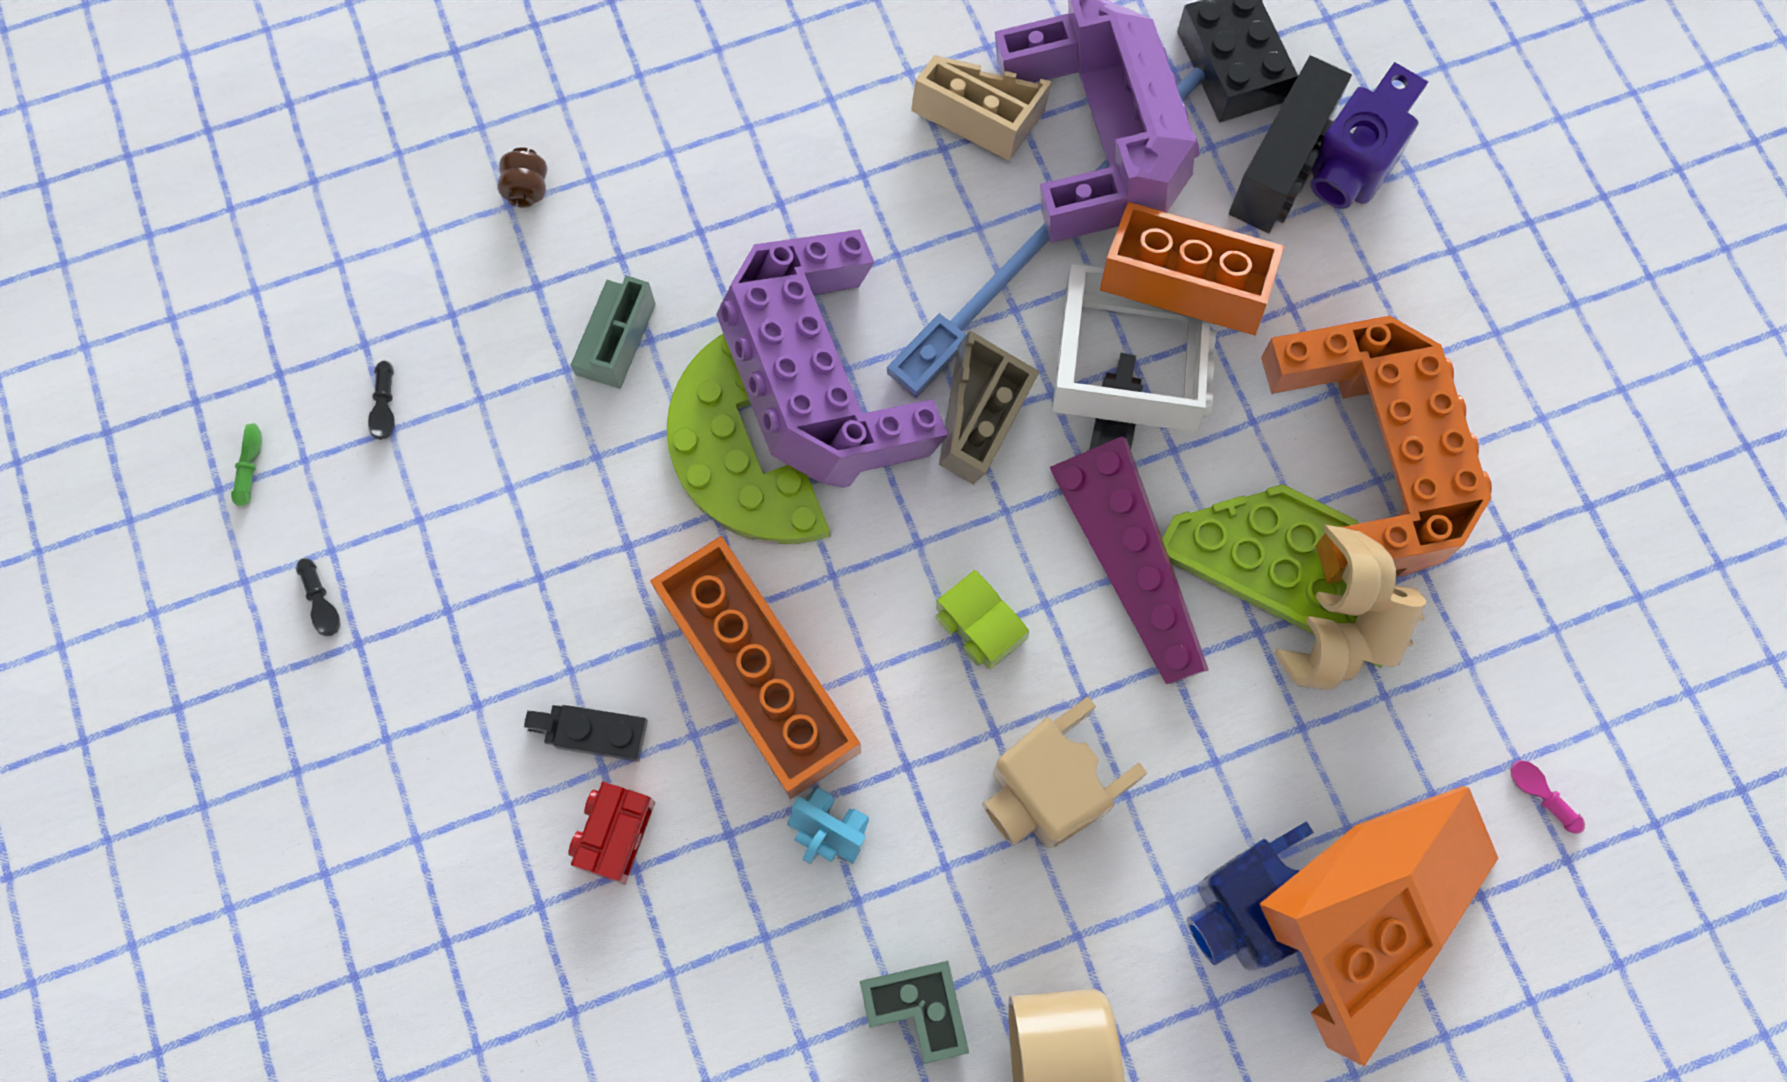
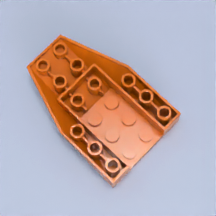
M1461 786L1355 825L1260 903L1276 940L1301 951L1324 1000L1311 1012V1015L1326 1047L1363 1067L1441 951L1498 860V855L1469 787Z

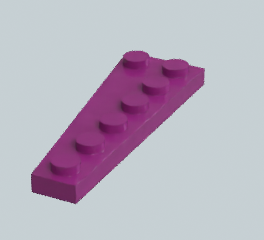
M1119 437L1050 466L1051 473L1164 682L1172 684L1209 671L1127 438Z

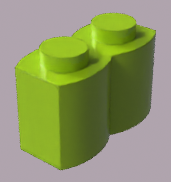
M973 570L936 601V609L939 612L935 615L936 619L947 633L952 635L956 632L966 642L962 646L963 650L977 666L983 663L991 670L1028 639L1030 631L1023 621L1002 601L992 586L976 570Z

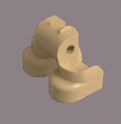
M1325 525L1323 531L1348 561L1341 577L1347 584V588L1343 596L1317 592L1316 599L1329 612L1358 616L1355 623H1336L1333 620L1308 616L1306 623L1317 638L1311 654L1276 649L1275 656L1295 684L1299 687L1319 690L1334 689L1342 681L1355 678L1361 670L1364 661L1383 666L1394 667L1400 665L1407 646L1413 645L1411 637L1418 621L1424 620L1425 616L1422 612L1427 602L1417 589L1395 585L1396 568L1394 560L1381 544L1360 531Z

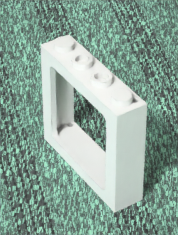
M1071 264L1065 293L1052 412L1198 432L1202 417H1209L1212 409L1213 393L1206 391L1207 385L1212 383L1215 369V361H1209L1208 355L1213 354L1216 330L1210 329L1209 322L1100 291L1104 268ZM1088 307L1184 321L1188 326L1183 398L1074 383L1082 308Z

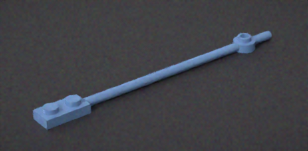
M1195 67L1177 85L1182 103L1205 79L1204 72L1198 67ZM1105 160L1096 170L1108 168L1109 166L1107 160ZM1045 223L950 321L939 313L887 366V374L917 398L956 357L958 345L966 336L962 332L965 327L1050 240Z

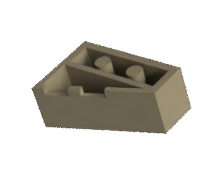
M972 331L967 333L957 348L945 422L948 436L942 442L939 465L974 485L987 473L1040 371Z

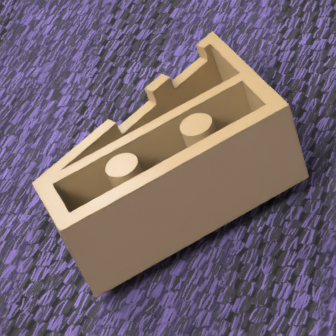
M934 55L915 80L911 111L1010 161L1045 112L1052 81L1040 79L1039 84L1016 79L1017 73L1005 71L1004 76L980 71L981 65Z

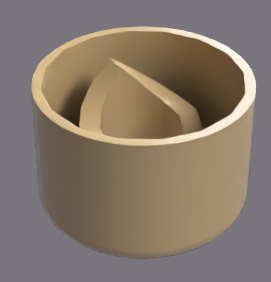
M1085 989L1009 997L1008 1021L1013 1082H1124L1117 1026L1111 1004L1104 993L1097 989Z

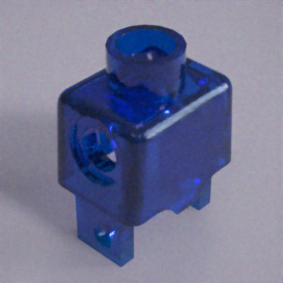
M1307 821L1270 843L1263 838L1199 882L1198 892L1206 907L1187 917L1186 921L1200 950L1213 965L1216 966L1231 956L1236 955L1245 969L1253 971L1269 967L1299 952V950L1276 940L1260 903L1300 871L1287 867L1277 854L1314 833Z

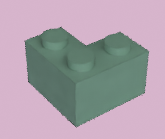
M948 961L860 981L869 1028L913 1018L923 1064L969 1053Z

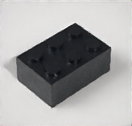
M1199 0L1184 5L1177 33L1193 67L1200 68L1205 74V79L1201 84L1219 123L1284 103L1298 74L1262 0Z

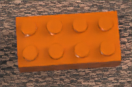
M1128 202L1106 259L1100 291L1256 336L1284 246Z

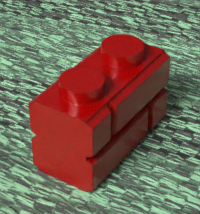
M602 781L599 791L593 789L587 798L584 814L589 815L583 832L576 831L571 840L568 856L573 857L570 865L576 869L625 885L656 802L647 795Z

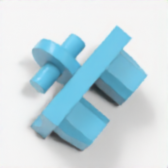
M816 787L805 799L800 796L797 798L791 808L793 811L787 825L798 831L794 840L807 847L803 861L811 864L817 855L830 862L838 855L853 864L860 854L866 836L864 833L869 817L856 809H849L842 821L828 814L835 799L831 794L819 787Z

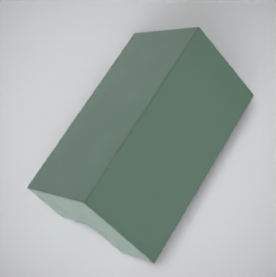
M627 275L622 284L606 280L570 364L575 375L621 389L656 305L649 282Z

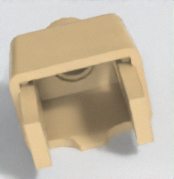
M1088 696L1055 721L1046 717L997 760L993 777L1001 790L983 802L982 805L994 826L1010 845H1016L1034 832L1045 847L1054 848L1108 814L1115 806L1113 801L1142 780L1147 774L1139 762L1114 782L1103 788L1096 772L1099 759L1087 743H1076L1064 736V734L1089 717L1096 706Z

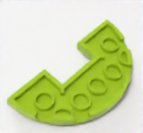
M724 334L719 335L707 344L685 368L672 394L668 409L667 442L669 454L682 487L703 513L705 512L712 519L720 523L723 528L751 540L757 538L766 541H778L779 544H800L831 536L830 529L808 475L790 465L763 474L738 412V409L749 406L751 403Z

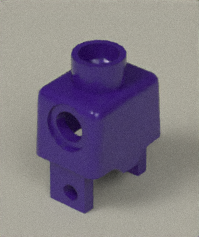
M1394 62L1373 92L1365 87H1358L1326 132L1318 150L1320 154L1311 169L1314 177L1310 181V187L1319 199L1332 207L1347 209L1353 201L1366 204L1374 197L1401 158L1419 124L1418 120L1408 112L1429 81ZM1392 81H1401L1405 88H1395ZM1354 127H1356V129L1354 130V132L1351 133L1350 131H1351Z

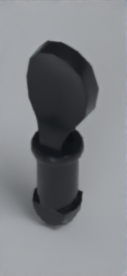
M385 360L377 363L374 369L376 374L375 392L372 398L376 401V404L369 413L368 418L369 432L374 438L379 440L387 439L392 435L395 427V417L388 406V402H391L393 399L391 385L394 369L392 364Z
M302 558L296 564L297 575H300L305 588L306 599L312 601L310 615L313 627L320 635L332 636L338 632L341 626L340 616L336 608L324 598L327 591L322 587L316 571V564L309 558Z

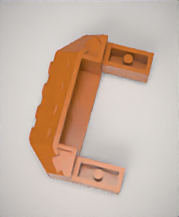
M1390 315L1271 338L1261 356L1271 394L1338 382L1343 399L1370 394L1405 509L1395 517L1341 528L1360 531L1381 544L1394 560L1397 577L1406 576L1446 562L1467 541L1492 498V484L1488 473L1482 470L1478 457V440L1473 433H1470L1465 418L1467 413L1466 404L1463 397L1457 394L1453 382V364L1449 358L1445 357L1442 345ZM1325 533L1317 542L1316 548L1326 582L1329 584L1343 581L1341 577L1348 561Z

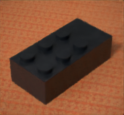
M1312 55L1308 57L1243 175L1229 210V215L1270 234L1276 221L1285 222L1298 193L1300 194L1320 154L1318 150L1326 132L1334 122L1331 119L1353 74Z

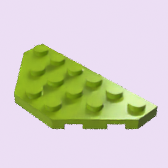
M1284 484L1267 488L1264 492L1247 497L1243 495L1215 503L1209 508L1192 513L1188 511L1174 515L1162 538L1171 564L1315 635L1306 623L1308 616L1329 619L1336 623H1355L1358 615L1353 616L1329 612L1316 599L1317 592L1343 596L1347 588V584L1344 581L1327 584L1316 544L1325 534L1323 531L1325 525L1344 527L1359 524L1358 520ZM1371 663V664H1373V665H1375V666H1377V667H1379V668H1381V667L1383 666V665Z

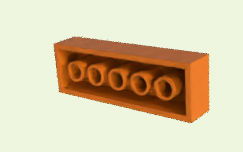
M722 535L650 580L657 596L790 800L862 753L861 743Z

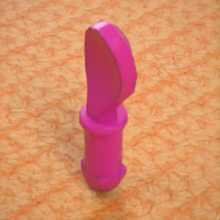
M1523 760L1513 763L1510 768L1511 778L1524 793L1541 797L1543 800L1541 805L1544 808L1547 807L1568 832L1580 834L1584 831L1585 821L1583 817L1577 814L1560 797L1558 791H1550L1545 775L1538 767Z

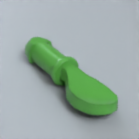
M255 423L246 424L240 459L235 464L236 475L234 489L231 491V499L237 506H245L250 502L252 496L250 492L253 471L256 470V466L251 464V462L260 453L262 445V434Z

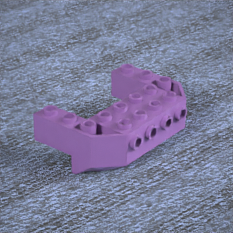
M1068 0V14L995 31L997 63L1001 76H1004L1005 71L1017 73L1016 79L1037 83L1040 82V79L1049 80L1079 73L1109 166L1108 168L1040 184L1041 211L1050 242L1053 243L1119 227L1128 202L1168 212L1193 175L1194 158L1199 157V145L1196 135L1192 132L1186 106L1181 101L1175 75L1171 72L1164 44L1160 41L1153 19L1109 0Z
M861 229L754 244L732 281L716 314L770 454L822 484L842 488L851 486L860 472L931 457L948 436V432L933 399L862 413L814 295L860 287L875 263Z

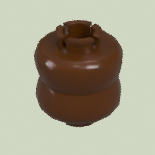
M525 147L515 148L501 157L499 162L500 177L497 183L499 194L508 200V203L512 206L518 203L517 207L520 208L531 207L533 203H537L544 198L546 193L544 179L548 171L545 160L532 149L527 152L528 148Z

